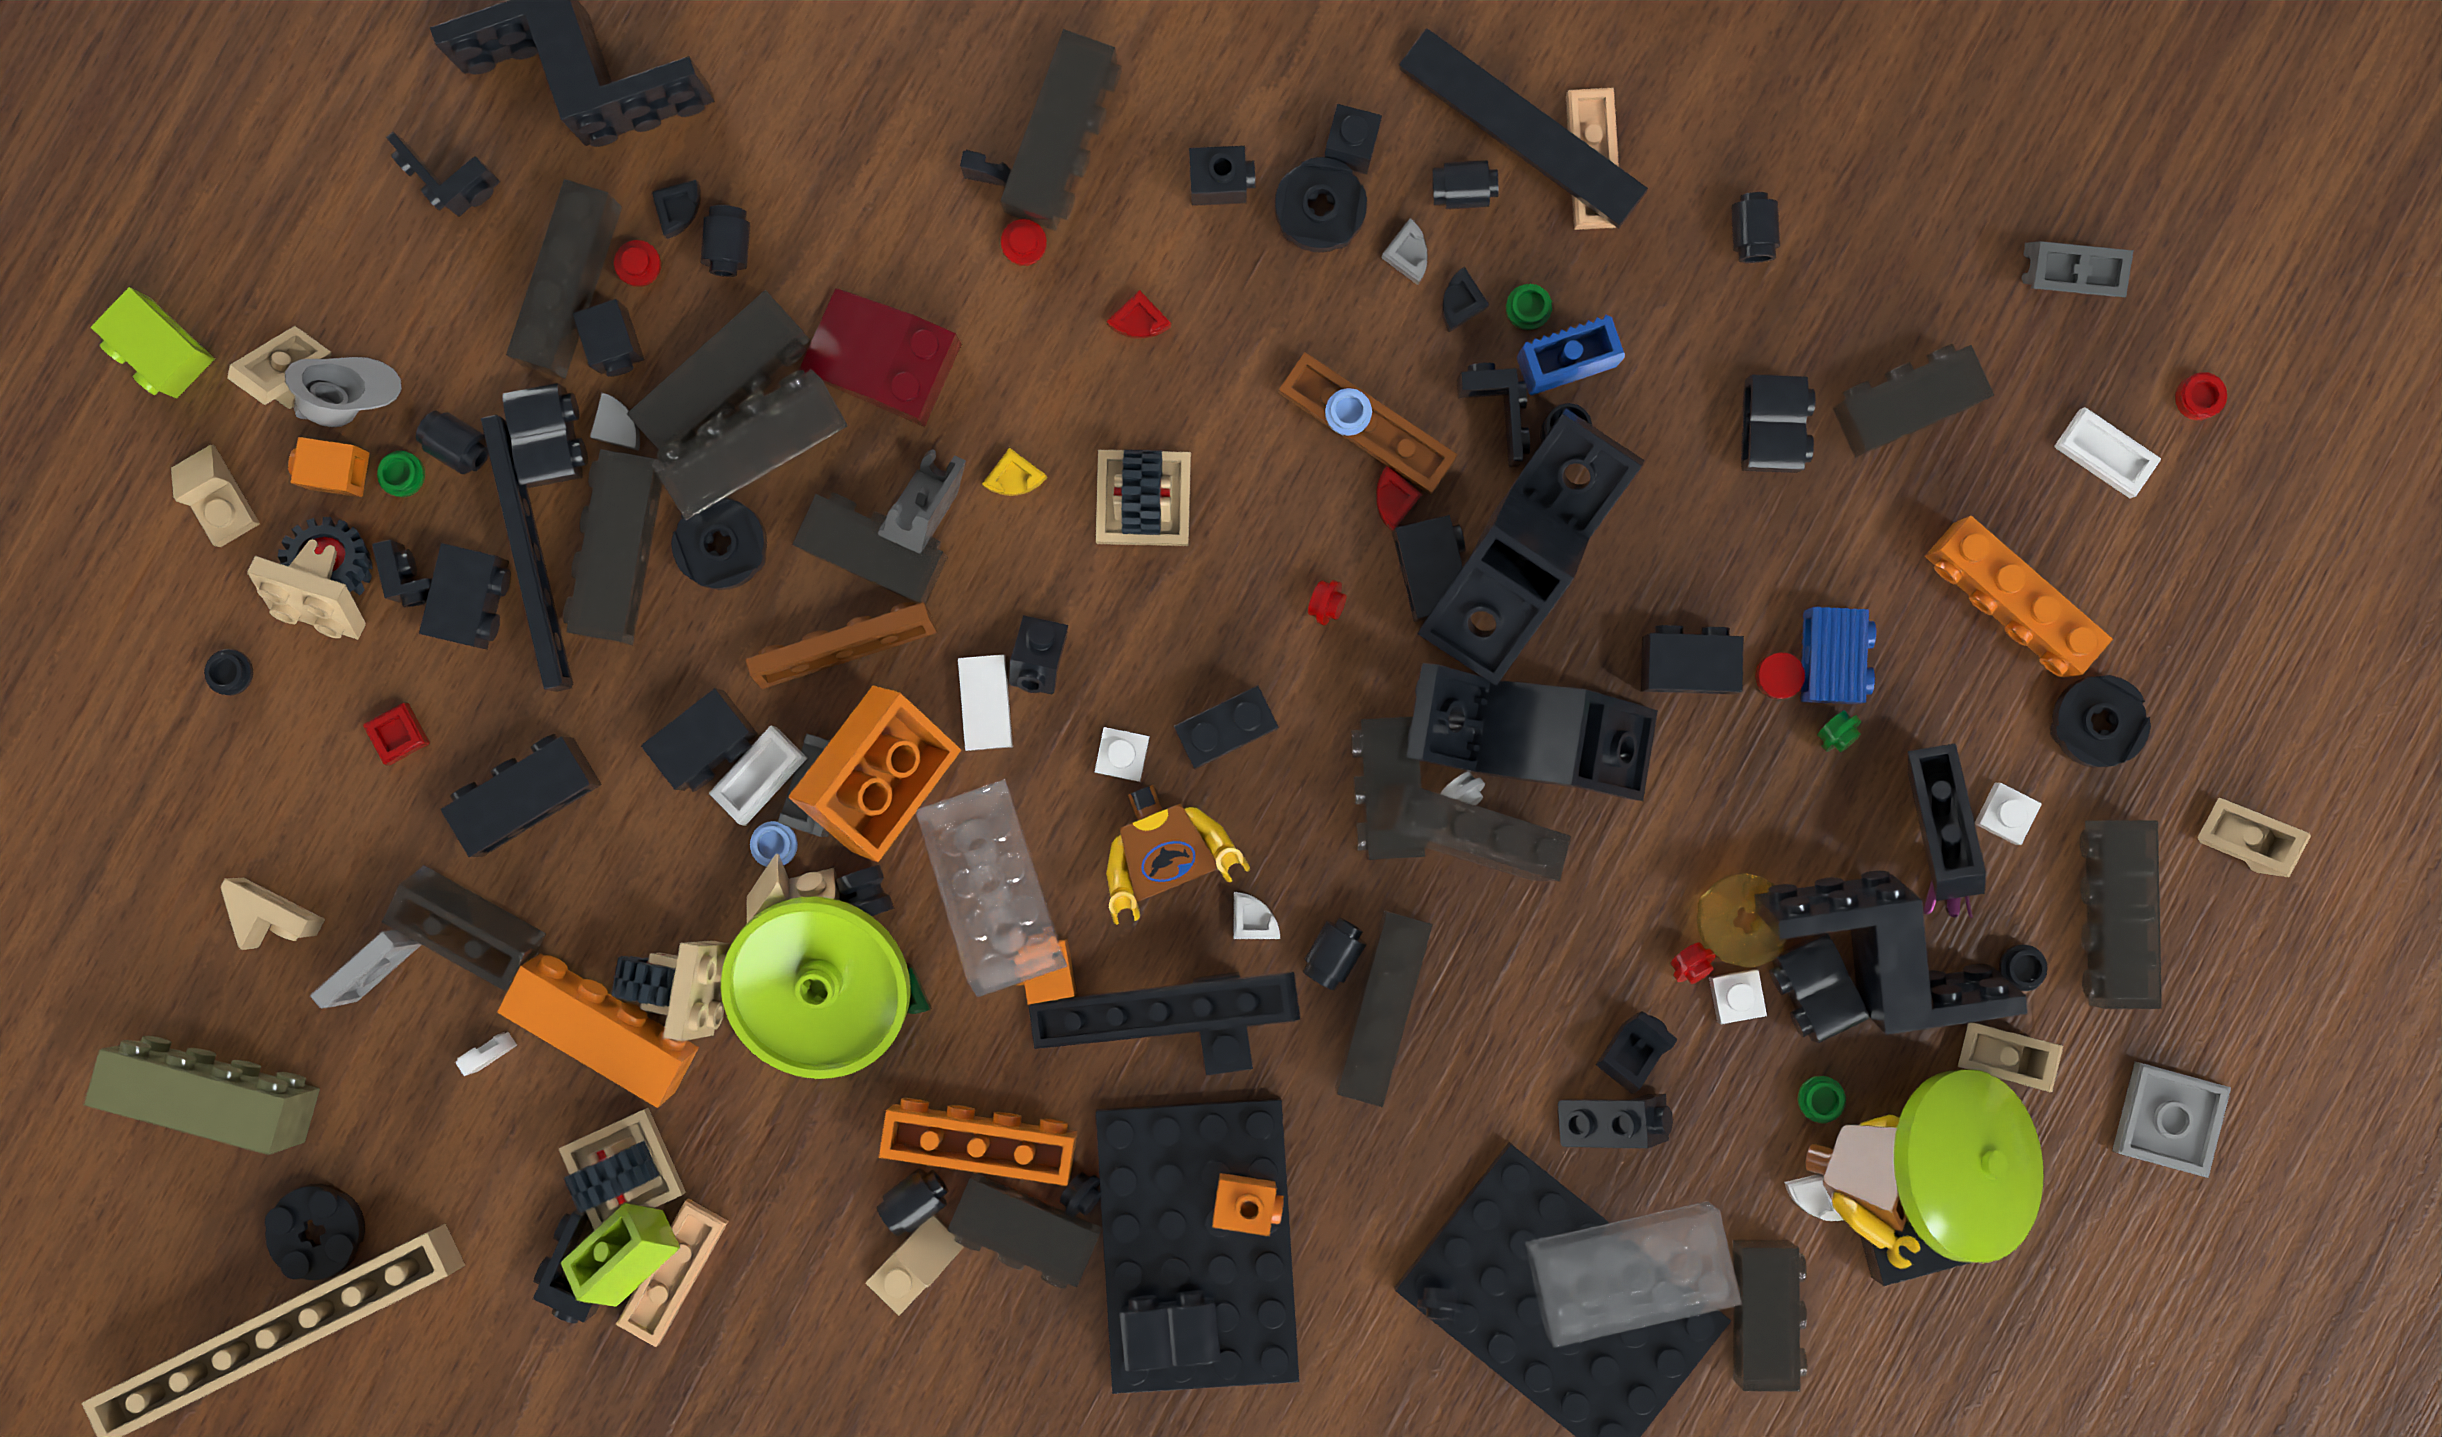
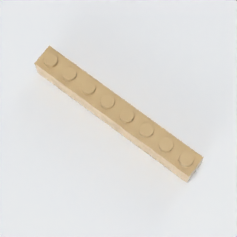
M445 1223L83 1402L82 1405L97 1437H122L447 1277L464 1267V1261Z

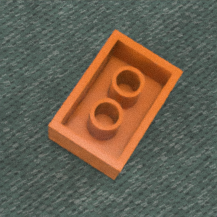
M872 686L788 798L848 850L879 862L961 752V749L901 693Z

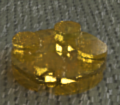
M1733 874L1715 882L1699 899L1697 915L1698 932L1705 947L1711 949L1719 960L1742 967H1756L1775 959L1784 949L1783 945L1788 938L1780 939L1756 913L1754 894L1768 893V888L1775 886L1774 883H1770L1765 878L1752 874ZM1742 907L1747 913L1754 912L1756 914L1757 920L1750 923L1752 931L1749 933H1745L1741 927H1734L1733 919L1738 917L1737 910Z

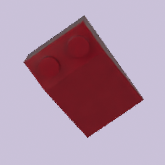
M835 288L798 371L925 427L962 344L956 333L913 314Z

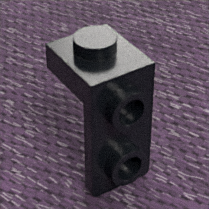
M394 131L386 137L396 149L391 154V157L410 177L415 172L426 183L420 189L421 192L439 211L446 206L460 217L470 207H477L485 203L492 196L493 188L500 183V180L476 156L441 183L408 143Z
M1495 363L1471 364L1468 366V371L1461 372L1457 379L1458 398L1504 395L1508 466L1518 467L1523 462V455L1530 453L1529 428L1521 427L1520 409H1526L1527 407L1525 381H1518L1517 368L1496 369Z
M1646 1094L1631 1100L1564 1099L1558 1102L1560 1143L1563 1147L1648 1149L1669 1141V1134L1673 1127V1115L1670 1107L1667 1106L1666 1094Z
M578 1210L573 1211L571 1215L566 1213L562 1217L553 1236L554 1240L559 1241L551 1258L546 1256L543 1259L533 1280L534 1283L539 1285L533 1300L553 1308L551 1313L555 1317L569 1323H578V1321L584 1323L596 1314L600 1304L577 1301L569 1281L562 1277L564 1270L560 1262L575 1249L589 1219L586 1211L579 1213Z

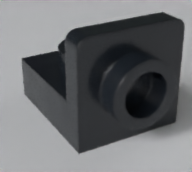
M393 540L372 544L384 598L398 603L402 602L403 607H415L426 604L432 579L426 578L413 582L412 577L417 575V566L412 552L409 549H405V545Z

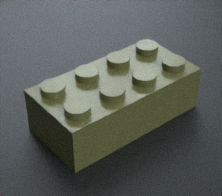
M142 1036L141 1041L121 1040L118 1046L99 1050L84 1102L85 1106L267 1155L305 1143L320 1088L306 1085V1078L301 1075L288 1072H277L276 1076L261 1073V1066L256 1063L232 1060L231 1064L216 1061V1053L198 1048H187L186 1052L171 1049V1041L153 1036Z

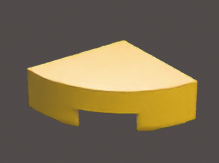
M1009 448L982 485L997 494L1020 495L1037 488L1045 481L1047 476Z

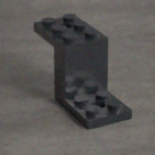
M508 0L430 27L435 45L464 74L487 73L496 67V63L511 58L518 60L527 59L538 53L561 120L585 146L601 147L609 145L618 139L617 135L632 130L645 132L655 129L661 124V120L675 115L680 117L693 116L702 112L705 108L704 105L715 102L709 84L690 56L612 82L589 14L578 0Z
M1565 409L1490 516L1471 556L1427 617L1418 635L1494 685H1497L1574 580L1590 537L1641 469L1644 460L1568 409ZM1571 464H1582L1589 470L1590 480L1584 484L1572 483L1566 477L1565 468ZM1478 611L1487 612L1494 617L1496 627L1488 631L1480 630L1473 624L1471 615Z
M1422 663L1420 679L1416 685V704L1413 722L1408 733L1409 746L1407 758L1487 776L1581 788L1624 799L1644 801L1658 710L1585 689L1501 680L1497 685H1494L1484 677L1437 664Z
M1887 871L1865 872L1861 875V879L1849 881L1836 877L1822 878L1815 881V886L1797 888V886L1791 884H1780L1768 888V893L1754 894L1756 913L1780 939L1851 929L1856 989L1863 1000L1869 1017L1886 1035L2028 1014L2027 996L1990 965L1971 964L1965 966L1961 972L1948 974L1942 971H1928L1922 899Z

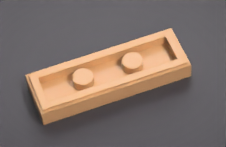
M1614 88L1568 90L1566 94L1568 130L1619 167ZM1572 195L1574 230L1615 227Z
M689 1198L685 1200L671 1225L680 1249L634 1290L616 1325L657 1347L729 1221Z

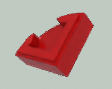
M1140 290L1106 321L1107 325L1117 333L1137 339L1157 336L1171 327V322Z
M1386 466L1377 484L1376 505L1381 519L1393 532L1423 494Z

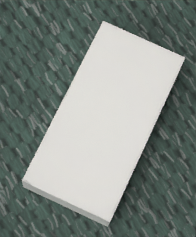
M2086 407L2077 412L2054 446V448L2128 498L2137 496L2161 460L2160 457Z
M992 655L958 658L965 751L1013 747L1006 656Z
M771 725L715 785L709 794L738 824L746 826L805 762L807 757L777 727Z

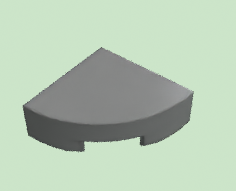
M1409 219L1382 254V259L1418 285L1427 267L1428 253L1421 229L1412 219Z
M602 393L590 437L594 440L639 451L640 433L632 414L620 401L608 394Z

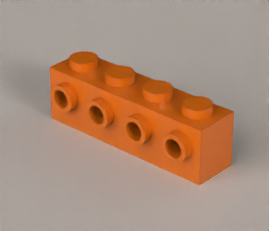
M1972 516L1954 522L1924 556L1935 565V571L1943 579L1958 585L1970 596L1969 600L1975 607L1998 620L2005 626V632L2013 640L2029 647L2040 657L2041 664L2057 676L2065 678L2082 675L2113 640V638Z
M541 953L520 966L497 1012L656 1108L660 1107L676 1092L699 1049L698 1046L688 1040L677 1041L663 1038L665 1027L649 1018L647 1013L641 1010L639 1006L620 1001L608 994L607 989L602 984L594 980L583 979L568 970L567 965L560 959L553 956H545Z
M901 1098L900 1105L893 1104L886 1110L879 1158L1065 1186L1068 1185L1071 1178L1077 1131L1067 1130V1122L1054 1119H1040V1125L1021 1123V1115L1007 1112H994L993 1119L975 1116L976 1109L960 1105H948L947 1112L928 1109V1101L913 1098Z

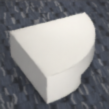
M1234 892V939H1280L1279 927L1271 910L1252 895Z
M502 1032L478 1049L473 1048L457 1058L458 1061L455 1063L463 1075L466 1076L480 1071L516 1047L517 1044L509 1032Z
M1818 1174L1784 1182L1792 1200L1808 1214L1826 1221L1844 1220L1833 1208L1832 1200L1823 1186L1824 1175Z

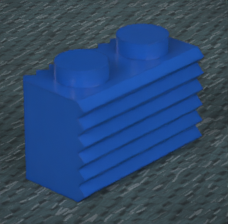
M1605 315L1602 320L1596 318L1594 322L1588 320L1585 325L1579 323L1576 329L1570 326L1567 332L1561 329L1558 335L1552 333L1550 337L1544 335L1541 340L1535 338L1532 344L1526 341L1517 356V361L1528 393L1531 396L1615 368L1625 358L1613 319Z
M1812 607L1804 610L1802 633L1803 657L1801 662L1805 671V681L1801 688V702L1853 705L1866 703V695L1873 693L1875 684L1873 667H1867L1868 649H1873L1876 641V624L1874 621H1869V610Z

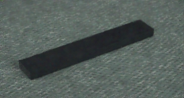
M1426 28L1400 62L1399 70L1618 229L1647 193L1648 188L1428 28Z
M498 415L481 418L543 687L544 690L554 692L571 689L573 681L527 487L520 485L517 477L507 422Z
M1294 972L1083 995L1028 1005L1034 1049L1295 1022L1301 1019Z

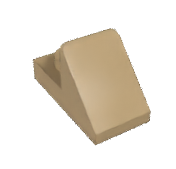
M293 326L232 363L229 367L227 378L264 405L276 399L285 407L291 409L295 404V395L285 383V371L289 365L300 359H330L331 351L296 326Z
M214 445L207 446L171 468L174 499L176 502L189 505L214 546L222 547L260 524Z
M2219 797L2197 838L2204 845L2245 861L2254 872L2290 877L2311 835Z
M775 854L747 895V923L764 909L792 898L814 896L840 900V892L835 880L838 878L835 869L830 868L818 872H809L789 879L779 854Z
M226 878L220 887L234 935L241 950L258 948L269 927L270 931L276 935L296 941L298 937L317 936L325 921L324 918L245 878Z
M1969 1022L1958 1067L1968 1070H1980L1997 1078L2052 1092L2063 1046Z
M934 1215L904 1241L867 1280L866 1284L896 1314L900 1315L925 1288H928L966 1244Z

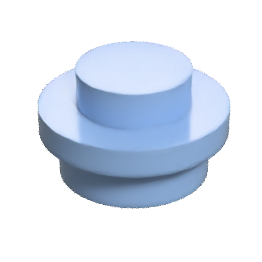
M1346 388L1335 392L1329 398L1325 409L1327 423L1335 432L1351 436L1362 432L1368 426L1372 416V407L1365 394L1356 389Z
M777 821L766 822L760 825L753 832L750 840V849L753 857L758 863L766 867L775 854H779L783 866L786 865L795 856L798 846L794 831Z

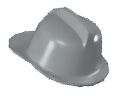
M370 358L300 359L291 363L285 371V383L295 395L294 411L296 417L308 419L318 425L327 427H342L350 423L360 410L388 405L397 399L402 389L401 379L394 369L383 362Z

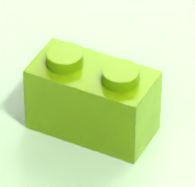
M130 287L90 327L103 339L99 346L117 362L123 364L126 361L137 371L132 376L134 380L153 395L160 391L178 398L215 360L211 354L149 296Z
M624 1203L560 1263L577 1301L617 1307L678 1251L680 1246L663 1210Z

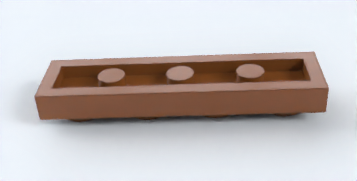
M1304 352L1280 387L1278 393L1330 427L1325 416V409L1329 398L1335 392L1346 388L1362 392L1371 403V420L1362 432L1356 435L1342 436L1431 495L1458 454Z
M915 602L901 603L894 606L890 610L891 613L875 618L871 616L858 617L850 620L846 627L832 632L825 630L814 631L805 635L802 641L788 646H767L761 649L757 656L746 659L749 674L761 689H765L936 634L937 630L933 616L924 602L919 604Z

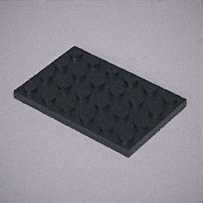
M1270 1098L1097 1109L1096 1126L1100 1192L1102 1193L1101 1210L1112 1394L1299 1382L1282 1099ZM1220 1173L1276 1182V1195L1284 1196L1280 1224L1271 1223L1269 1236L1212 1227ZM1194 1290L1204 1291L1205 1298L1214 1297L1221 1361L1199 1365L1171 1366L1153 1370L1125 1371L1120 1307L1129 1306L1130 1298L1153 1295L1157 1296V1303L1176 1301L1177 1293Z
M1510 1142L1394 1287L1399 1295L1424 1315H1426L1427 1309L1417 1307L1418 1299H1423L1424 1288L1462 1292L1461 1304L1465 1305L1464 1313L1455 1312L1454 1321L1430 1320L1575 1437H1641L1731 1322L1726 1315Z

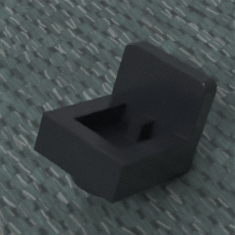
M1023 615L1010 662L1009 684L1011 686L1019 687L1029 693L1042 692L1054 694L1057 672L1067 639L1068 625Z
M1640 1011L1622 1023L1595 1065L1633 1094L1641 1089L1662 1054L1672 1049L1678 1039L1667 1030L1666 1025L1661 1020Z

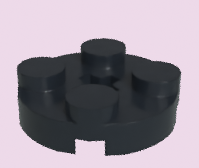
M1326 157L1310 158L1301 162V165L1294 168L1290 173L1288 172L1279 183L1275 198L1276 219L1280 225L1282 235L1296 246L1318 253L1342 249L1351 242L1363 225L1367 211L1366 191L1358 178L1353 174V171L1343 162ZM1318 194L1327 195V203L1334 205L1333 211H1326L1324 216H1317L1314 209L1308 208V201H1316Z
M721 496L707 497L690 505L681 515L682 519L678 523L676 531L673 532L671 540L673 557L682 573L699 585L716 590L737 588L751 580L756 572L760 571L765 565L767 550L765 528L756 513L742 503ZM717 531H720L724 537H731L732 543L727 546V553L722 556L719 552H710L708 549V544L714 542L713 534Z
M2112 675L2086 677L2069 685L2057 699L2053 709V722L2050 727V734L2053 740L2060 745L2062 751L2073 761L2092 768L2112 767L2125 763L2139 754L2148 740L2151 723L2150 717H2146V709L2143 705L2145 700L2141 692L2134 685ZM2105 710L2108 713L2106 721L2111 724V728L2109 731L2103 729L2096 732L2093 729L2091 716Z
M311 1184L288 1193L280 1199L275 1208L268 1212L265 1218L266 1244L270 1256L277 1266L281 1268L283 1274L294 1280L300 1278L310 1281L321 1280L344 1270L355 1259L359 1244L363 1242L365 1235L364 1216L354 1198L345 1192L340 1193L336 1189L329 1188V1185ZM311 1219L315 1226L323 1224L326 1233L320 1236L321 1244H315L312 1239L308 1240L305 1231L308 1229V1221Z

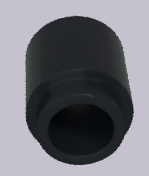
M1488 160L1444 163V168L1432 169L1434 206L1445 205L1446 210L1490 207V197L1499 196L1498 169H1489Z
M1766 192L1743 194L1740 196V202L1731 206L1733 250L1738 252L1739 262L1760 263L1774 260L1776 258V249L1780 247L1778 201L1768 199V193Z
M728 205L709 207V216L704 217L700 262L709 267L710 274L722 277L737 276V270L747 268L750 222L746 220L747 212L744 209Z
M430 412L421 421L416 431V441L422 444L424 452L462 475L472 470H479L488 459L489 452L485 435L448 412Z
M1340 917L1336 924L1326 921L1304 958L1307 964L1302 972L1324 987L1335 990L1339 982L1344 983L1367 945L1360 939L1363 931Z
M918 1168L884 1194V1201L876 1209L886 1226L899 1237L905 1231L912 1233L947 1206L944 1195L949 1190L934 1170L926 1173L923 1169Z

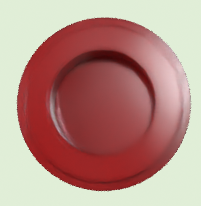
M2196 373L2184 379L2177 387L2175 393L2176 405L2185 417L2192 420H2205L2217 415L2224 408L2227 401L2226 386L2218 376L2212 373Z
M1780 652L1769 655L1759 663L1756 669V684L1759 690L1769 698L1785 699L1792 697L1800 691L1804 684V667L1795 656L1789 653Z

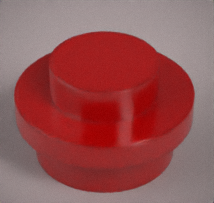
M1019 219L1011 222L1004 229L1001 236V248L1005 257L1010 262L1019 266H1029L1038 262L1043 257L1047 248V239L1044 230L1039 224L1032 220Z
M632 240L623 244L616 252L614 268L616 274L623 282L630 286L642 287L652 283L659 275L661 258L651 244L642 240Z
M1321 580L1315 587L1309 602L1308 615L1316 617L1317 623L1325 626L1331 619L1337 620L1340 617L1347 597L1346 594L1341 593L1342 583L1336 580H1332L1330 583Z
M1701 942L1692 944L1676 955L1670 962L1675 970L1674 978L1677 982L1686 980L1690 984L1699 982L1713 971L1714 968L1711 962L1715 959L1716 954L1712 949H1705Z

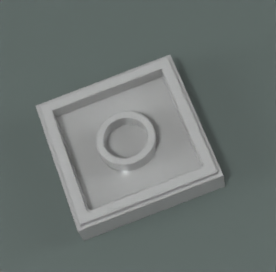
M415 928L381 932L310 995L320 1008L358 1002L419 948L425 939Z
M2135 1062L2112 1151L2209 1178L2231 1087Z

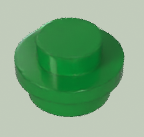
M1535 284L1518 286L1510 293L1506 302L1508 319L1514 326L1522 330L1530 331L1542 327L1552 313V301L1545 289Z
M394 451L387 454L379 463L377 479L382 489L396 497H408L415 494L422 487L425 480V468L421 460L414 454L407 451Z
M1845 710L1837 714L1817 734L1824 742L1822 748L1826 752L1836 748L1840 753L1847 749L1861 735L1856 729L1861 723V719L1857 715L1851 717Z
M1812 1077L1805 1081L1799 1090V1108L1808 1119L1814 1122L1828 1123L1834 1121L1842 1114L1845 1108V1092L1842 1086L1830 1077Z

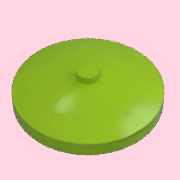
M814 896L798 897L778 902L754 916L740 931L730 946L722 967L721 995L730 1025L739 1039L753 1054L770 1066L783 1072L805 1078L826 1079L845 1076L867 1067L882 1056L891 1046L902 1027L909 1008L910 978L906 961L896 941L871 915L849 903L836 899Z
M1972 1069L1945 1071L1931 1076L1910 1096L1902 1111L1896 1130L1894 1173L1898 1194L1911 1225L1928 1246L1951 1260L1985 1263L1996 1261L2009 1255L2029 1234L2037 1217L2043 1192L2042 1152L2035 1126L2026 1107L2015 1092L2003 1081L1991 1076L1989 1073Z

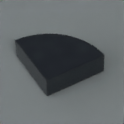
M970 150L963 151L960 168L965 179L1010 187L1012 170L1005 163L1002 162L1000 165L985 162V154Z
M697 180L652 191L664 237L669 239L680 234L696 217L701 202V189Z
M1465 266L1453 276L1443 297L1442 314L1449 332L1486 310L1489 306V303Z

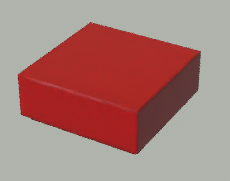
M403 702L363 724L384 765L390 766L430 744L409 703Z

